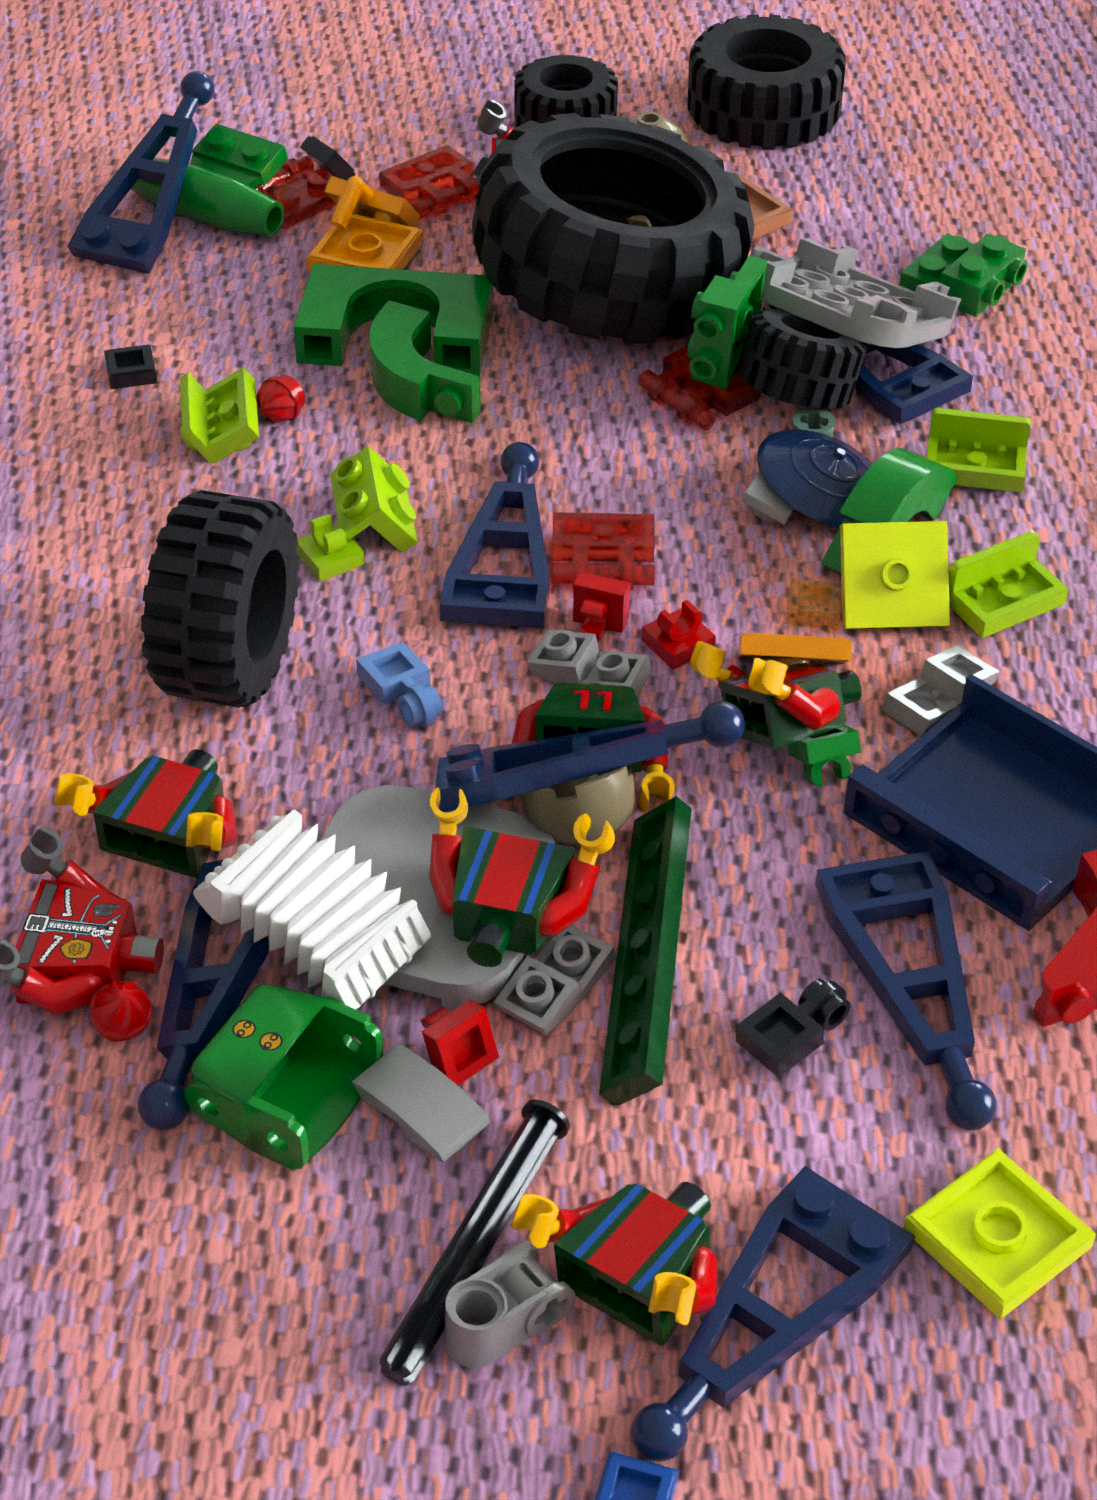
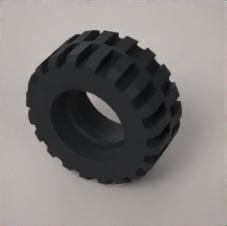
M756 14L747 15L743 19H738V17L730 18L724 24L716 23L697 38L690 51L687 106L690 115L696 124L700 125L707 134H717L720 141L728 144L731 141L738 142L739 147L751 148L752 145L762 146V150H774L775 146L784 145L785 149L793 148L801 141L808 144L815 141L819 135L824 136L828 133L840 117L846 67L845 54L839 43L836 42L829 32L823 33L819 26L813 23L807 25L801 19L793 17L791 19L781 18V15L771 14L769 17H759Z
M200 490L178 501V506L172 508L168 514L167 524L160 529L156 539L158 545L155 554H151L148 566L150 573L148 583L144 585L142 600L145 601L144 614L141 616V631L144 632L142 651L143 657L148 660L146 669L149 676L154 680L153 682L166 694L240 708L260 700L261 695L266 694L271 687V679L277 676L281 667V657L286 653L289 643L288 635L290 627H293L295 612H293L295 598L298 597L299 583H297V572L299 570V556L296 553L298 546L297 534L293 531L294 523L291 517L277 503Z

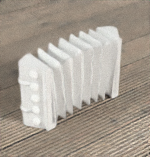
M295 809L287 815L273 816L268 826L263 830H257L247 844H241L238 847L236 854L231 858H225L221 866L215 867L213 872L205 876V881L194 889V897L211 918L220 925L240 919L241 935L254 928V943L268 936L269 952L285 947L284 964L298 958L297 975L309 971L307 988L322 983L321 996L331 998L357 1010L367 999L373 998L376 994L375 991L404 963L411 962L412 956L431 938V933L417 908L415 900L412 899L399 905L401 887L385 892L387 872L371 878V859L355 865V846L335 853L336 834L317 843L318 824L302 832V815Z

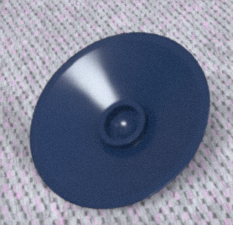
M798 429L783 430L769 435L759 446L757 456L758 465L764 479L784 502L801 514L835 528H840L844 517L839 512L861 477L873 464L862 453L845 442L826 434Z

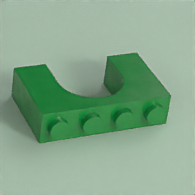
M313 264L294 323L296 363L342 366L353 332L364 323L374 320L378 312L390 300L430 312V323L435 328L433 333L434 363L480 376L494 312L493 285L486 278V275Z

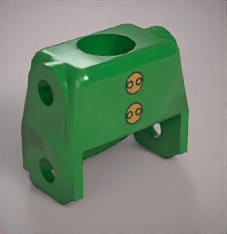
M258 985L248 994L194 1060L192 1065L193 1080L185 1089L184 1097L192 1111L202 1120L223 1130L251 1151L295 1171L296 1169L303 1168L307 1161L315 1156L334 1137L357 1106L361 1098L352 1081L383 1056L382 1033L375 1024L371 1023L369 1015L331 998L291 990L279 985ZM350 1035L356 1037L362 1044L353 1040Z

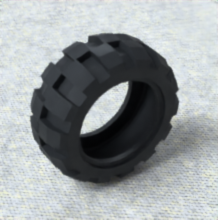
M576 113L549 115L545 123L542 124L530 120L513 129L507 138L500 142L487 159L481 174L472 220L473 242L479 262L484 267L486 278L501 295H512L515 297L518 309L543 323L552 320L568 327L569 333L599 340L600 335L622 338L624 343L654 344L659 336L665 335L675 340L692 335L696 320L691 319V310L697 293L699 291L705 292L715 275L729 279L733 271H740L748 258L755 229L748 193L737 173L726 172L723 160L704 146H693L681 140L680 134L654 124L652 127H647L629 122V118L599 114L598 118L580 117ZM644 215L652 227L629 225L626 218Z

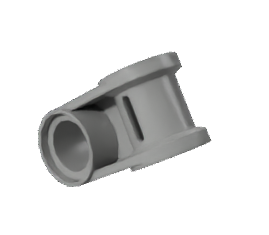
M528 1242L519 1243L509 1248L496 1261L469 1278L456 1283L449 1290L445 1300L444 1341L449 1357L457 1364L468 1368H480L494 1363L531 1336L539 1335L555 1325L570 1310L575 1299L574 1290L567 1283L554 1280L538 1262L539 1253L532 1244ZM477 1321H478V1322H481V1323H484L483 1325H470V1324H467L468 1322H477Z

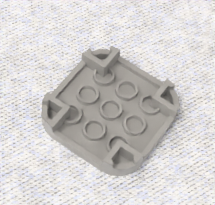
M811 238L800 239L796 254L791 257L785 258L758 246L751 251V256L767 260L763 302L868 344L890 348H906L946 337L950 334L961 298L948 296L950 287L937 281L917 285L914 292L856 269L853 266L858 250L842 245L841 249L833 250L816 243Z
M395 785L365 789L348 798L334 814L320 841L336 834L335 853L355 846V865L371 859V878L387 872L385 892L401 887L399 905L412 899L415 900L417 908L431 933V938L412 956L411 962L404 963L384 984L440 998L441 1007H445L449 1011L455 1010L468 1000L480 1004L497 997L519 968L525 954L506 950L502 962L498 966L484 967L476 964L468 957L467 948L469 942L461 941L454 936L453 917L441 911L429 879L432 834H438L439 822L434 817L430 807L432 792ZM484 804L468 807L467 816L461 823L457 824L456 835H462L465 826L556 844L553 836L539 830L528 816Z

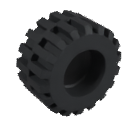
M554 55L527 63L522 67V70L517 72L514 80L515 128L530 120L540 124L545 123L549 115L576 113L580 117L598 118L599 114L617 116L618 80L615 77V72L611 68H607L606 64L600 61L576 55Z
M782 309L757 311L751 317L737 365V374L752 388L782 402L813 409L846 407L851 401L867 345L864 342L839 334Z

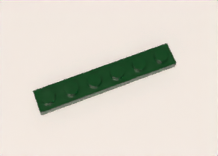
M677 796L634 820L599 1090V1095L613 1105H621L663 1085L692 808Z

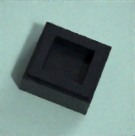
M308 135L300 146L320 168L332 176L347 181L350 177L356 175L355 170L334 149L314 136L310 137Z
M151 345L104 351L110 389L157 383Z

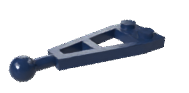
M193 71L184 76L180 84V92L183 98L174 115L161 114L86 210L67 246L73 256L150 273L168 238L198 130L192 117L198 106L206 105L214 96V83L206 73ZM176 137L169 163L154 161L153 159L168 139ZM138 179L162 183L150 225L110 217Z
M768 304L771 309H779L775 306ZM865 343L867 345L865 354L877 350L912 367L880 382L862 363L855 389L871 405L900 425L971 392L973 376L937 352L919 344L906 348H890Z
M515 442L507 446L501 455V468L507 475L506 482H494L446 571L440 600V621L544 628L550 579L535 484L526 483L527 478L532 477L538 470L539 456L535 448L530 444ZM504 507L522 508L524 523L497 520ZM484 546L528 549L532 578L470 573Z
M719 701L708 705L699 718L662 725V720L485 749H480L479 744L461 745L450 749L446 753L447 757L439 758L435 789L437 787L440 789L439 809L442 812L456 810L460 803L459 789L465 794L468 807L663 756L669 754V747L702 740L715 747H729L735 744L743 735L745 729L744 716L734 704Z
M924 851L817 869L815 886L832 929L924 1066L940 1063L950 1086L945 1100L948 1117L955 1125L966 1130H977L985 1127L993 1119L997 1103L993 1091L985 1083L973 1078L965 1059L972 1057L975 1039L949 896L930 852ZM929 913L938 966L893 973L861 924ZM943 994L950 1031L934 1034L912 1000Z
M223 860L202 864L184 909L157 1043V1049L167 1061L160 1079L150 1082L143 1088L137 1104L139 1115L144 1123L157 1130L172 1129L185 1119L189 1105L184 1097V1085L193 1061L238 1008L269 953L268 936L254 943V928L244 934L229 963L202 967L210 925L214 919L194 897L193 891L205 881V876L208 873L213 872L215 867L221 866ZM209 997L192 1029H190L196 998Z
M804 1166L767 1206L716 1296L715 1305L707 1312L682 1356L678 1376L685 1382L666 1403L646 1405L635 1415L631 1425V1439L636 1450L643 1457L657 1462L667 1461L676 1457L682 1451L687 1441L688 1429L686 1423L708 1398L724 1408L867 1301L879 1290L912 1250L915 1236ZM781 1233L848 1276L846 1280L793 1319H790L749 1291ZM735 1319L764 1339V1341L727 1369H724L712 1361L710 1357L731 1320Z

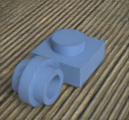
M404 642L356 659L357 676L383 705L398 699L399 711L409 727L419 725L420 728L428 727L435 723L436 717L442 715L441 699L435 688L430 684V669Z

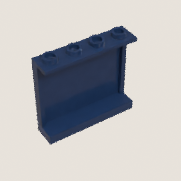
M970 674L965 680L962 703L882 770L876 773L862 764L848 775L843 813L907 854L929 851L941 876L1027 931H1030L1073 890L1081 854L1097 849V747Z

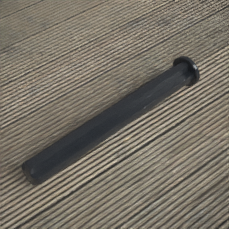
M537 1099L529 1100L525 1103L521 1111L524 1120L381 1355V1373L386 1378L404 1386L414 1382L445 1329V1300L449 1290L456 1283L469 1278L480 1270L555 1140L564 1138L569 1132L570 1122L568 1118L554 1105Z

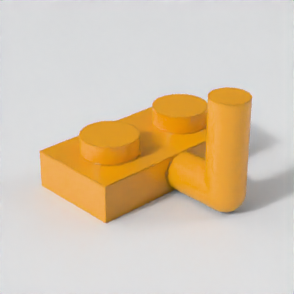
M331 176L324 191L337 204L330 223L342 229L347 228L352 214L360 216L363 214L374 219L410 227H416L420 218L419 213L406 199L369 188L358 176H352L347 181Z

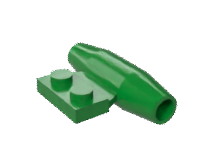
M215 123L192 149L191 164L188 163L175 214L225 231L268 237L276 235L284 221L283 205L258 191L255 187L259 185L265 186L288 160L285 146ZM153 159L154 161L169 163V159ZM138 179L131 190L156 204L162 183Z

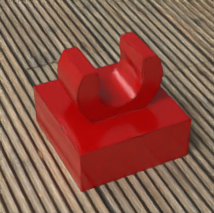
M582 571L579 572L573 584V622L583 624L580 630L581 633L596 634L597 641L602 639L605 629L623 633L629 620L630 582Z
M685 600L682 602L681 609L670 614L663 610L659 613L657 620L642 626L641 640L673 670L690 662L698 641L715 646L716 636L701 623L702 613L691 602Z
M468 1000L453 1011L440 1007L421 1020L422 1026L426 1028L421 1032L431 1064L456 1085H460L499 1058L486 1010L483 1006L472 1000Z

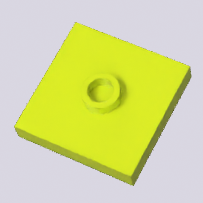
M947 521L845 523L840 525L843 629L950 626Z
M999 1148L906 1216L904 1229L915 1236L914 1240L1000 1320L1091 1249L1096 1237L1094 1231Z

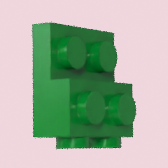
M947 233L901 272L899 285L915 292L917 285L937 281L950 287L948 296L961 298L958 310L977 317L989 305L995 306L1000 301L1003 293L1011 285L1017 286L1023 280L1028 267V262L1024 259L1026 248L1013 244L1002 236H993L988 233L975 244L968 242L964 237L953 236Z
M749 255L739 272L733 271L729 279L715 275L705 292L699 291L697 293L691 310V319L696 321L694 322V332L687 349V358L692 359L689 364L692 380L727 389L737 372V365L751 317L755 312L761 311L767 260Z

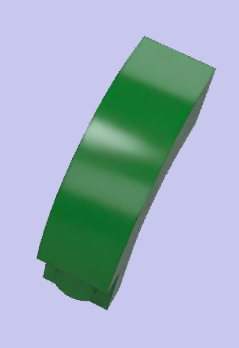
M389 300L375 316L369 333L371 376L378 394L392 408L420 421L423 420L429 411H433L447 417L473 423L481 413L480 376L425 359L424 356L431 349L430 312Z
M904 448L893 449L874 462L853 488L839 512L844 517L842 524L908 522L917 513L935 520L958 477L949 467ZM840 528L821 562L826 569L841 575Z

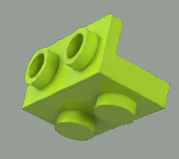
M244 367L207 389H204L190 373L180 377L181 397L179 398L182 418L180 434L184 443L191 451H199L209 463H216L235 451L238 452L246 449L255 439L259 438L255 379Z
M934 408L932 410L926 458L951 468L958 477L955 483L956 486L1023 493L1031 420L1028 417Z
M369 446L353 457H347L342 460L336 469L331 472L330 478L339 529L342 528L344 530L346 539L350 540L371 525L400 552L406 551L418 543L414 526L416 513L410 504L407 491L410 488V483L403 470L395 463L390 465L386 463Z
M1029 531L1012 539L1004 540L987 549L964 556L954 561L950 566L949 607L982 639L1066 604L1069 588L1036 559L1040 537L1034 531Z

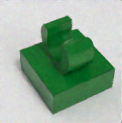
M846 725L787 745L788 755L804 762V777L815 786L822 785L821 768L828 761H832L833 772L836 777L842 780L848 779V775L851 774V765L846 756L861 753L858 731Z

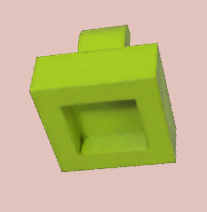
M330 514L311 520V534L298 538L296 553L319 582L364 565V551L353 538L350 540L346 539L344 530L342 528L339 529L338 524L332 526V516Z

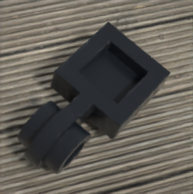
M817 979L810 983L802 992L798 1006L780 992L735 1026L736 1042L779 1078L824 1044V1029L827 1031L833 1030L843 1022L850 1010V1002L846 999V991L834 981L825 982L822 979Z

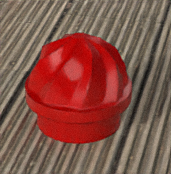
M288 375L272 376L261 384L257 392V409L259 413L264 415L265 419H271L275 423L287 419L292 421L300 414L301 408L305 404V393L301 385L293 377Z
M113 980L111 983L101 987L93 995L90 1002L89 1016L94 1028L104 1038L116 1042L125 1041L138 1036L147 1028L152 1016V1003L147 993L136 983Z

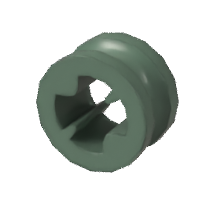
M804 408L794 414L792 430H808L834 437L833 431L836 421L834 416L824 409Z

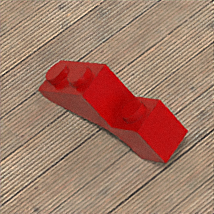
M1097 849L1081 854L1073 893L1083 905L1088 919L1042 973L1041 987L1043 992L1034 1007V1016L1042 1028L1061 1021L1075 1023L1087 1017L1092 1011L1097 1010Z

